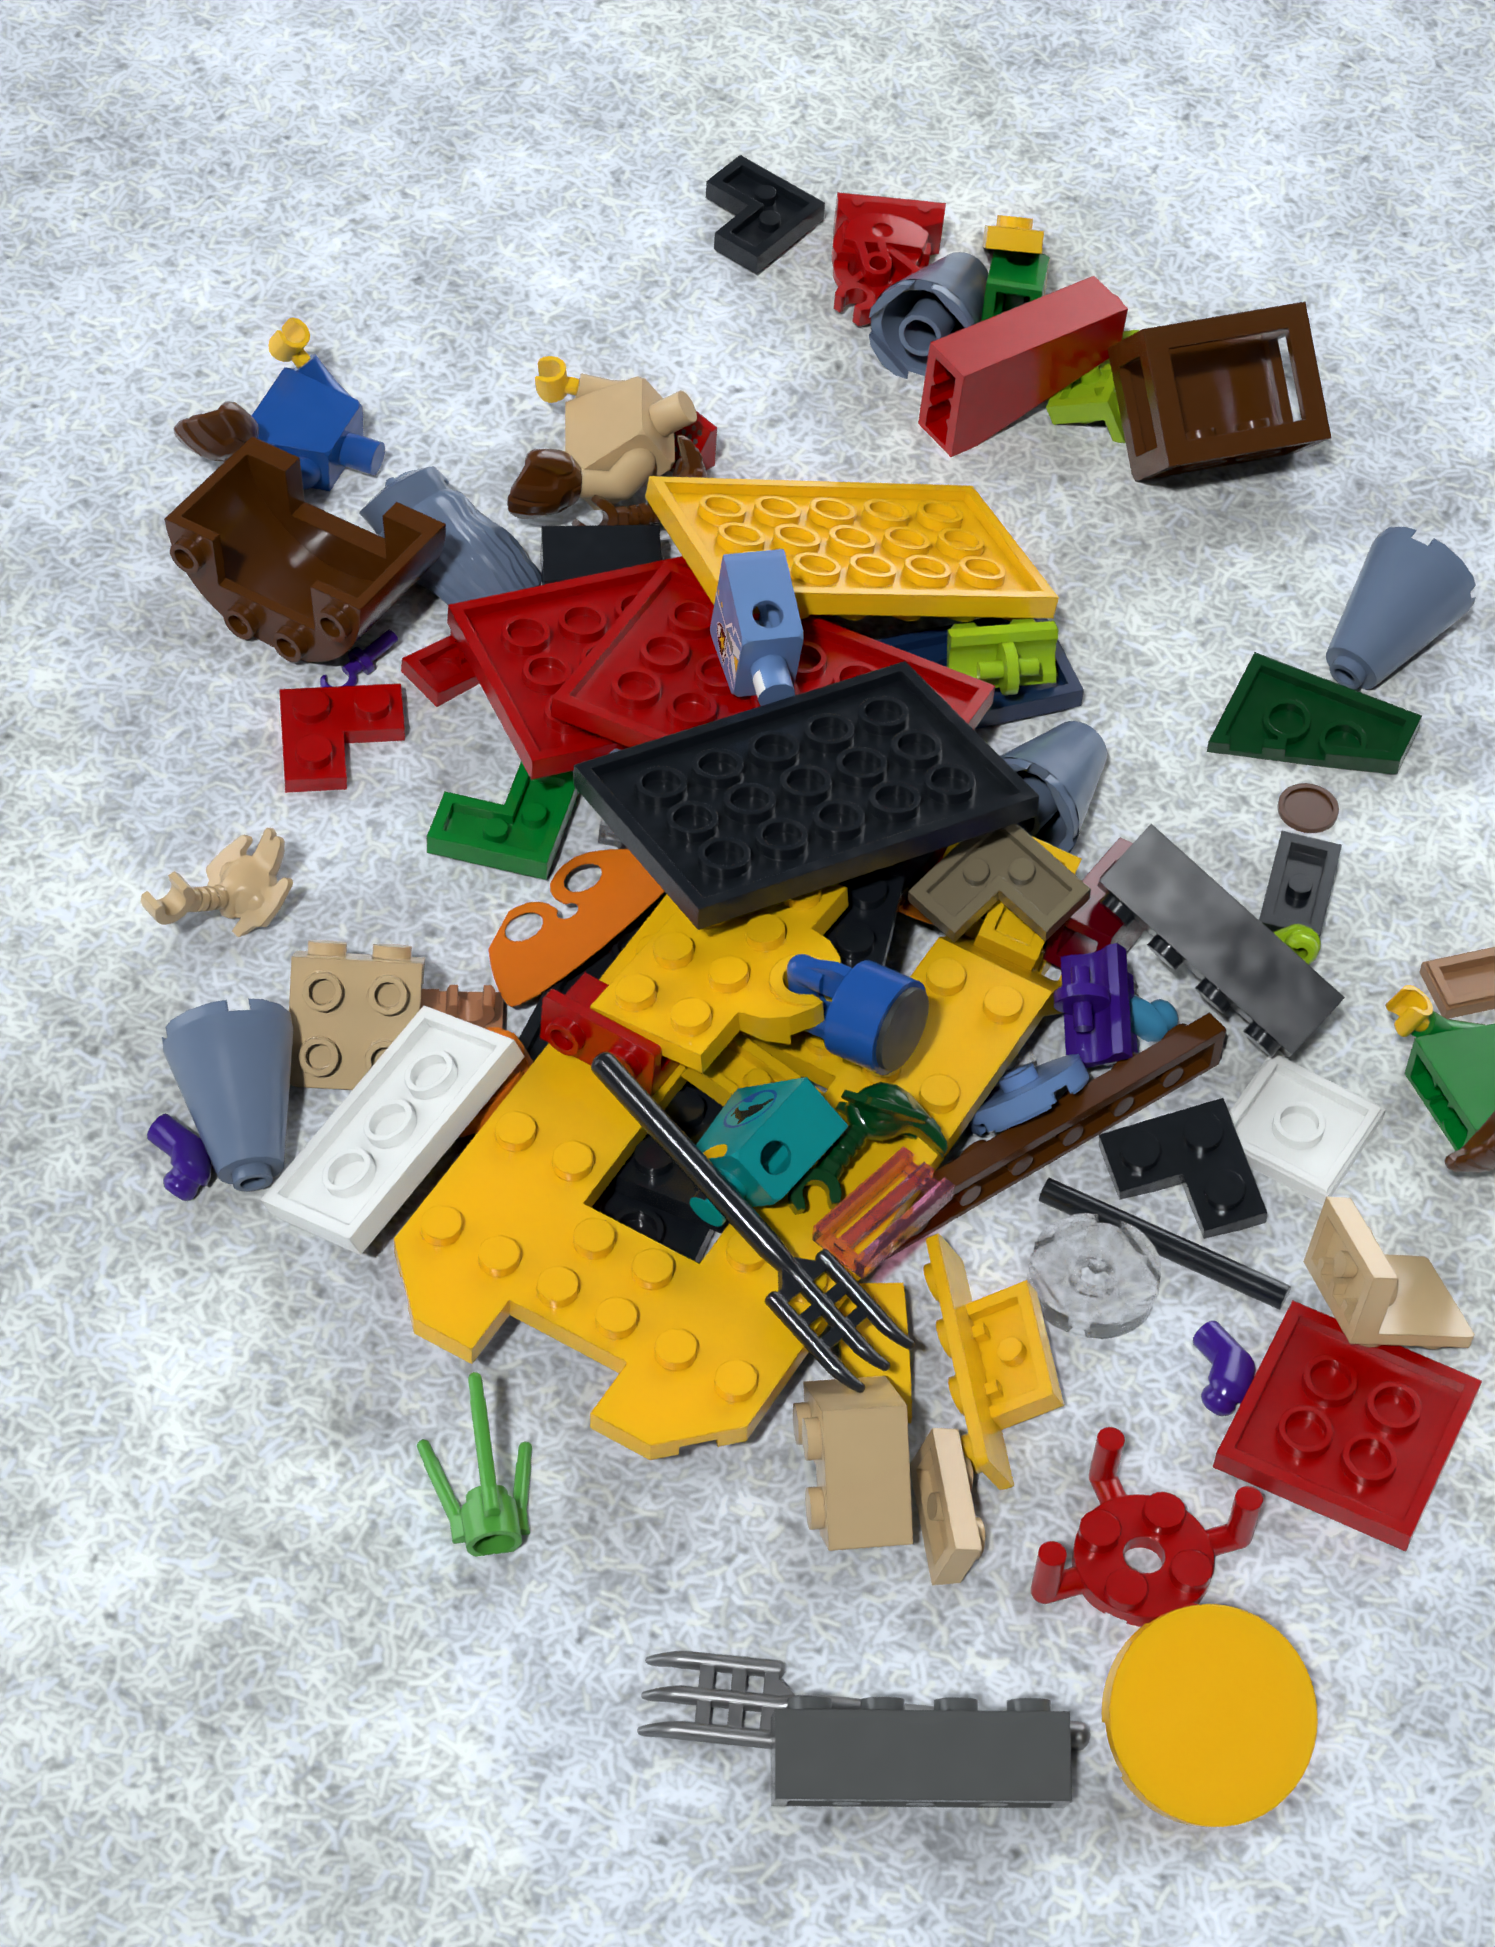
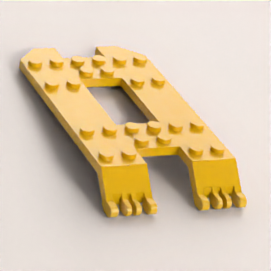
M667 894L601 976L600 981L610 985L678 910L679 907ZM981 918L955 943L947 936L938 937L910 976L923 983L928 996L929 1010L923 1034L909 1059L900 1068L886 1075H879L831 1054L825 1047L824 1039L806 1031L791 1035V1044L765 1042L739 1031L800 1076L807 1077L810 1081L826 1088L827 1090L823 1097L848 1126L850 1124L847 1121V1116L835 1109L839 1102L848 1103V1101L841 1098L843 1092L849 1090L858 1093L866 1086L884 1082L896 1084L912 1095L929 1116L937 1122L947 1141L948 1149L942 1158L919 1137L915 1140L898 1136L883 1141L866 1139L865 1145L860 1150L857 1149L858 1153L854 1158H850L851 1162L846 1168H843L844 1172L838 1180L842 1194L837 1208L829 1209L826 1193L817 1185H810L803 1189L805 1200L803 1214L795 1215L789 1207V1192L773 1205L752 1207L780 1237L793 1257L815 1260L819 1251L827 1249L857 1282L860 1280L1042 1018L1062 1013L1054 1008L1053 999L1054 991L1062 987V974L1059 980L1056 981L1045 976L1052 963L1042 959L1045 951L1044 948L1041 949L1032 971L973 946L984 922ZM548 1043L394 1237V1254L400 1277L403 1280L413 1332L466 1362L473 1364L510 1315L616 1371L619 1375L590 1413V1428L648 1460L679 1455V1447L716 1440L717 1447L745 1442L809 1352L764 1302L770 1292H778V1271L760 1257L730 1223L699 1264L591 1208L632 1155L636 1146L648 1133L595 1076L589 1064L574 1056L558 1052ZM680 1064L652 1096L664 1111L687 1082L686 1079L681 1077L687 1067ZM818 1160L816 1161V1163H815L810 1169H813V1168L815 1167V1165L817 1164ZM826 1272L814 1281L824 1294L836 1285ZM801 1293L789 1302V1305L799 1315L811 1306ZM847 1295L835 1304L838 1310L848 1297ZM821 1316L809 1327L820 1337L828 1323Z

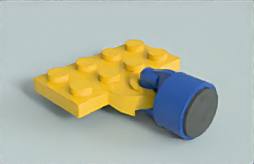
M836 884L700 930L678 908L591 1004L590 1009L658 1044L662 1049V1056L702 1074L739 1031L765 1042L791 1044V1035L806 1031L824 1039L825 1047L831 1054L879 1075H886L900 1068L914 1052L926 1025L929 1001L923 983L870 960H864L853 968L841 963L840 956L833 944L823 936L849 906L847 887Z

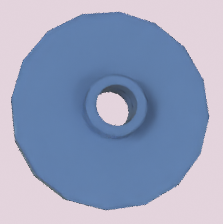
M1071 1054L1036 1067H1034L1033 1063L1026 1064L1002 1076L998 1081L999 1085L993 1088L969 1122L973 1134L981 1136L986 1130L987 1132H1000L1051 1109V1105L1057 1102L1055 1091L1065 1085L1070 1094L1080 1091L1088 1083L1089 1074L1080 1055Z

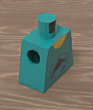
M807 1077L738 1088L696 1146L752 1207L773 1205L790 1191L841 1136L848 1125ZM698 1189L690 1199L691 1208L708 1224L717 1227L722 1226L726 1221L725 1217Z

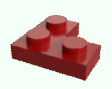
M401 683L279 689L285 793L347 790L344 744L405 741Z

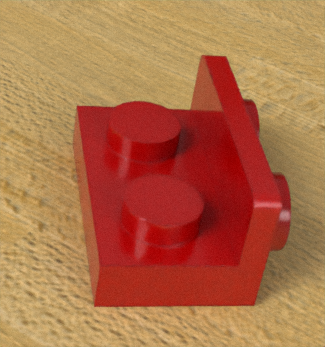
M584 973L565 995L555 989H551L542 1000L540 1039L550 1043L558 1052L574 1056L590 1066L598 1054L610 1052L651 1097L680 1065V1063L662 1056V1049L658 1044L590 1009L591 1004L609 986L608 984Z

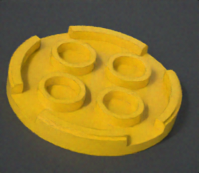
M1219 1604L1187 1606L1163 1614L1150 1623H1145L1125 1642L1118 1652L1106 1678L1102 1697V1723L1106 1725L1110 1749L1122 1773L1120 1778L1128 1789L1147 1807L1161 1816L1186 1825L1199 1827L1233 1826L1252 1821L1268 1813L1285 1800L1297 1786L1309 1765L1315 1746L1318 1724L1316 1697L1311 1678L1302 1659L1291 1643L1271 1624L1248 1611L1232 1606Z

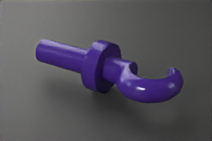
M388 629L364 650L354 647L348 652L350 661L342 667V671L349 678L342 686H356L357 674L363 671L369 675L375 670L373 661L398 641V637L392 630ZM326 675L321 676V687H333L326 682Z

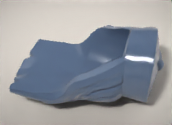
M434 466L408 471L397 478H388L385 482V487L359 512L376 534L383 538L385 537L382 515L396 502L446 524L445 544L440 557L415 584L431 590L447 605L535 587L542 581L541 572L528 558L525 550L514 536L477 510L461 492L449 489V481Z

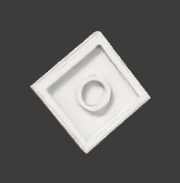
M1274 1054L1273 1057L1268 1056L1229 1114L1250 1168L1323 1205L1326 1197H1332L1383 1120L1386 1109Z

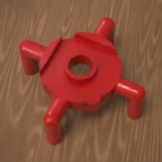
M1105 1427L1097 1435L1089 1470V1480L1100 1505L1086 1513L1081 1519L1074 1542L1071 1568L1064 1569L1067 1552L1063 1545L1055 1541H1048L1040 1546L1031 1584V1595L1038 1603L1049 1604L1083 1594L1085 1599L1105 1614L1107 1612L1114 1617L1127 1621L1126 1624L1142 1627L1145 1623H1150L1170 1611L1199 1605L1212 1579L1214 1556L1243 1549L1251 1543L1262 1507L1263 1496L1254 1487H1241L1235 1494L1227 1524L1205 1530L1199 1521L1185 1509L1181 1499L1171 1493L1156 1492L1152 1495H1126L1117 1475L1125 1437L1119 1429ZM1133 1548H1146L1158 1555L1162 1562V1567L1153 1573H1139L1126 1564L1123 1555Z

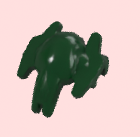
M879 1082L864 1087L858 1093L845 1090L841 1098L848 1101V1103L839 1102L835 1109L847 1116V1121L850 1125L824 1153L825 1156L820 1157L815 1167L809 1169L790 1189L788 1194L789 1207L795 1215L803 1214L805 1210L803 1189L810 1185H817L825 1191L829 1209L837 1208L842 1194L838 1180L844 1172L843 1168H846L851 1162L850 1158H854L858 1153L857 1149L860 1150L865 1145L866 1139L883 1141L898 1136L915 1140L919 1137L937 1155L943 1158L948 1147L941 1128L912 1095L896 1084Z

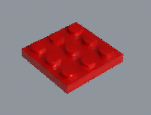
M1292 1300L1216 1452L1213 1468L1406 1552L1478 1395L1482 1380L1400 1345L1366 1347L1360 1344H1350L1336 1318Z

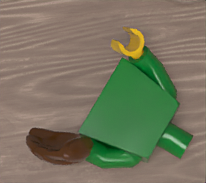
M1405 985L1385 1006L1388 1011L1399 1016L1394 1023L1397 1033L1402 1037H1407L1410 1034L1415 1037L1404 1074L1455 1150V1152L1446 1156L1445 1165L1454 1172L1477 1173L1495 1169V1023L1485 1025L1446 1019L1433 1011L1432 1003L1423 991L1415 986Z

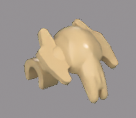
M266 828L256 851L251 856L246 855L253 839L251 836L241 835L224 848L206 867V874L209 879L207 886L191 887L179 873L174 871L168 875L171 889L167 895L156 900L146 891L141 895L140 902L156 922L162 925L178 921L187 912L219 909L221 915L226 918H240L232 930L237 937L248 934L256 927H267L281 909L293 886L291 878L284 877L278 882L276 877L284 857L285 841L282 837L277 836L274 828Z

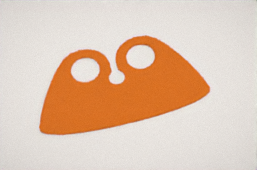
M629 849L588 852L574 857L555 873L550 883V892L559 902L563 904L573 903L578 906V911L572 917L566 919L559 918L557 916L558 910L550 904L543 902L525 903L508 912L488 949L494 980L508 1006L521 1005L563 979L623 931L664 893L661 886ZM585 864H594L601 868L602 875L600 880L591 888L581 892H572L565 888V878L575 868ZM526 913H535L542 917L543 924L541 929L529 939L512 941L506 937L505 930L507 925L516 917Z

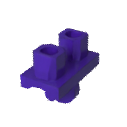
M1118 943L1106 945L1103 949L1093 953L1061 957L1062 987L1054 991L1053 999L1054 1008L1064 1013L1066 1056L1079 1054L1086 1069L1099 1065L1112 1066L1117 1061L1132 1058V1052L1138 1053L1137 1035L1131 1032L1129 1002L1134 997L1133 975L1127 970L1126 948Z

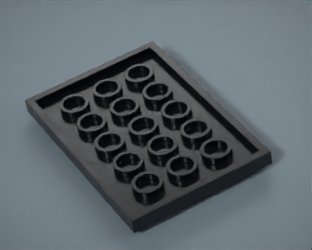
M906 661L574 765V787L698 930L1038 816L1039 795Z

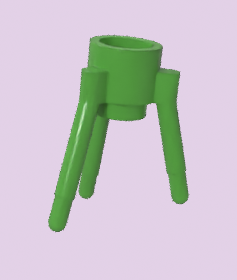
M473 1372L468 1377L481 1486L471 1489L466 1494V1503L462 1505V1508H460L429 1441L420 1440L417 1444V1449L448 1517L452 1543H465L467 1552L477 1557L492 1555L493 1553L513 1552L520 1547L522 1535L530 1534L527 1505L532 1445L524 1441L518 1447L513 1497H511L504 1486L497 1485L482 1377L479 1373Z

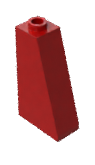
M1091 276L930 342L918 424L950 457L978 446L1109 359L1107 348L1122 341L1128 308L1117 295L1113 294L1095 276Z

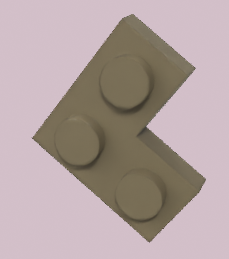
M1016 823L957 844L908 891V901L954 943L998 900L1044 941H1047L1090 899L1091 889Z

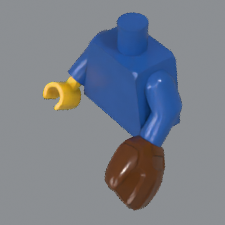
M294 317L289 318L282 326V331L277 330L272 335L268 347L272 357L282 362H290L292 360L296 367L294 369L283 368L252 415L236 402L227 401L218 410L193 415L190 418L180 420L173 428L176 438L185 447L211 461L225 462L252 436L300 458L303 490L313 488L330 492L346 467L374 476L379 471L385 455V444L383 442L363 436V406L360 402L351 397L334 379L316 354L309 356L304 350V347L310 340V332L304 322Z

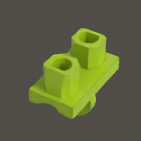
M1034 618L1013 619L1008 625L978 627L974 622L954 624L951 629H948L947 667L995 685V688L1000 687L1003 695L1017 694L1019 686L1056 683L1055 651L1058 640V627L1055 621L1036 622Z

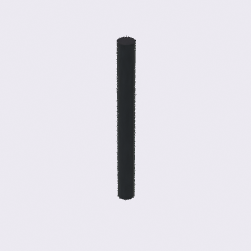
M1050 1177L1041 1190L1039 1202L1276 1309L1281 1310L1290 1293L1291 1286Z

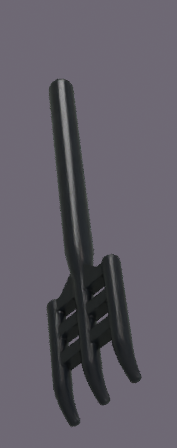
M602 1052L593 1059L591 1070L755 1252L778 1271V1292H770L765 1298V1304L832 1377L858 1393L865 1390V1384L858 1380L830 1350L841 1340L869 1364L882 1371L889 1370L890 1363L878 1354L856 1329L866 1318L878 1331L896 1344L908 1350L914 1348L915 1342L899 1329L829 1250L823 1249L819 1251L815 1260L793 1257L773 1229L613 1054ZM826 1272L836 1285L824 1294L814 1281ZM799 1293L811 1304L800 1315L789 1305V1302ZM845 1295L857 1306L846 1317L835 1306ZM822 1316L832 1329L819 1338L809 1326Z

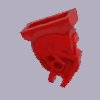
M837 192L831 255L833 278L838 286L835 292L834 309L841 313L846 305L856 304L854 306L852 322L858 326L871 323V317L869 318L871 307L880 294L894 283L928 266L930 255L939 254L946 203Z

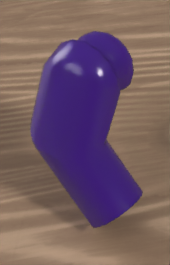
M164 1113L151 1124L147 1133V1139L171 1157L170 1164L173 1168L163 1178L164 1188L179 1199L190 1201L197 1195L199 1187L201 1185L206 1187L211 1179L212 1162L201 1138L172 1116Z
M1209 1321L1198 1329L1192 1341L1193 1345L1212 1364L1208 1376L1210 1384L1201 1392V1399L1204 1406L1218 1416H1229L1234 1412L1237 1403L1241 1404L1254 1378L1256 1371L1255 1363L1250 1354L1219 1322Z

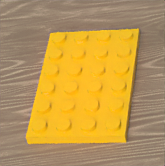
M649 476L645 498L713 605L715 603L724 554L784 549L800 619L807 618L810 614L837 615L849 620H860L866 615L893 616L905 621H915L920 619L921 616L948 617L961 622L973 621L976 617L1003 618L1007 621L1024 618H1054L1059 597L973 486ZM758 606L753 610V614H760Z

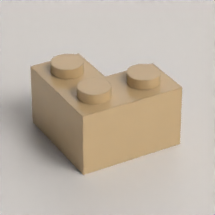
M886 1376L858 1377L857 1379L865 1384V1390L861 1393L848 1388L836 1379L804 1381V1402L793 1404V1428L796 1444L803 1445L806 1461L813 1460L816 1464L817 1487H806L805 1491L807 1523L809 1530H820V1536L829 1551L913 1544L907 1404Z

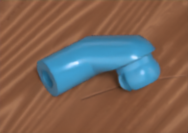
M1134 994V997L1129 1002L1131 1032L1147 1042L1161 1041L1164 1035L1178 1024V1013L1175 1007L1168 1001L1157 999L1149 1003Z

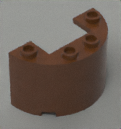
M253 436L164 519L172 545L170 547L172 560L181 570L187 573L205 599L224 617L228 629L241 639L248 640L253 636L274 647L281 657L290 662H298L300 660L324 662L344 655L432 567L442 553L446 537L445 523L399 502H396L382 515L385 538L306 503L304 500L300 458Z

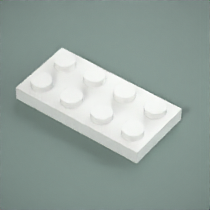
M423 1006L260 1200L267 1210L280 1220L361 1255L525 1056L514 1039Z

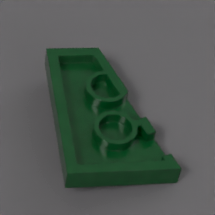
M1254 652L1208 741L1207 752L1327 768L1398 774L1418 733L1422 715Z

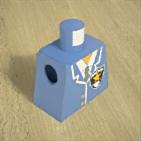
M784 549L723 555L710 626L711 637L731 694L738 697L757 695L761 706L795 696L794 684L803 645V628ZM758 606L760 612L759 620H754L753 610Z

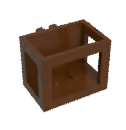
M1306 302L1145 328L1107 348L1131 474L1135 482L1294 454L1331 439ZM1286 337L1301 420L1293 421L1278 340Z

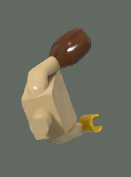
M545 356L538 360L539 376L535 377V386L539 397L548 403L558 402L564 399L567 394L575 395V398L565 403V451L534 449L526 455L525 466L512 485L507 498L510 514L520 519L541 518L562 512L574 505L579 498H583L594 510H601L591 501L594 495L601 496L615 505L621 500L631 498L640 488L647 485L649 476H661L672 468L675 463L674 432L697 420L694 404L684 391L680 390L666 398H662L652 385L642 377H634L628 380H610L581 373L578 379L567 376L566 364L558 357Z

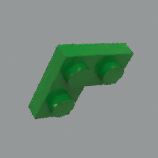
M521 761L504 805L444 791L426 836L427 853L547 880L579 791L574 787V772L569 771L531 780Z

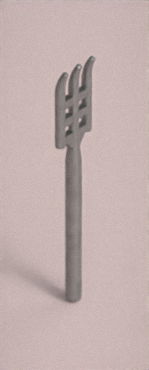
M693 1651L664 1652L647 1656L645 1662L651 1666L700 1670L698 1687H659L643 1691L641 1697L647 1701L696 1705L695 1722H657L638 1727L637 1733L646 1737H662L771 1749V1716L775 1709H787L788 1698L798 1696L831 1698V1709H861V1699L829 1695H794L779 1679L785 1673V1665L779 1660ZM714 1672L732 1674L731 1691L713 1689ZM747 1675L764 1677L763 1694L745 1692ZM905 1703V1710H934V1706ZM711 1707L729 1709L727 1726L709 1724ZM743 1710L761 1712L760 1729L742 1728ZM1070 1720L1071 1750H1083L1090 1740L1089 1728L1083 1722Z

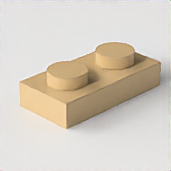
M932 1428L911 1461L910 1472L933 1586L962 1582L975 1560L982 1556L985 1546V1527L982 1519L975 1516L971 1495L973 1467L970 1459L963 1455L959 1430Z

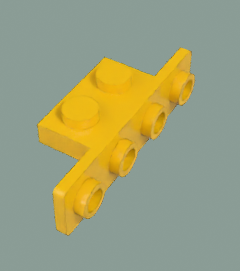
M937 1233L926 1238L930 1263L924 1265L923 1271L930 1292L936 1301L940 1303L943 1318L936 1321L937 1335L944 1351L952 1358L955 1375L948 1378L949 1390L957 1409L965 1416L968 1433L961 1436L962 1449L965 1457L970 1459L975 1474L983 1472L999 1490L1008 1489L1014 1486L1002 1430L1064 1406L1038 1294L1031 1284L1025 1280L972 1301L963 1260L944 1238Z

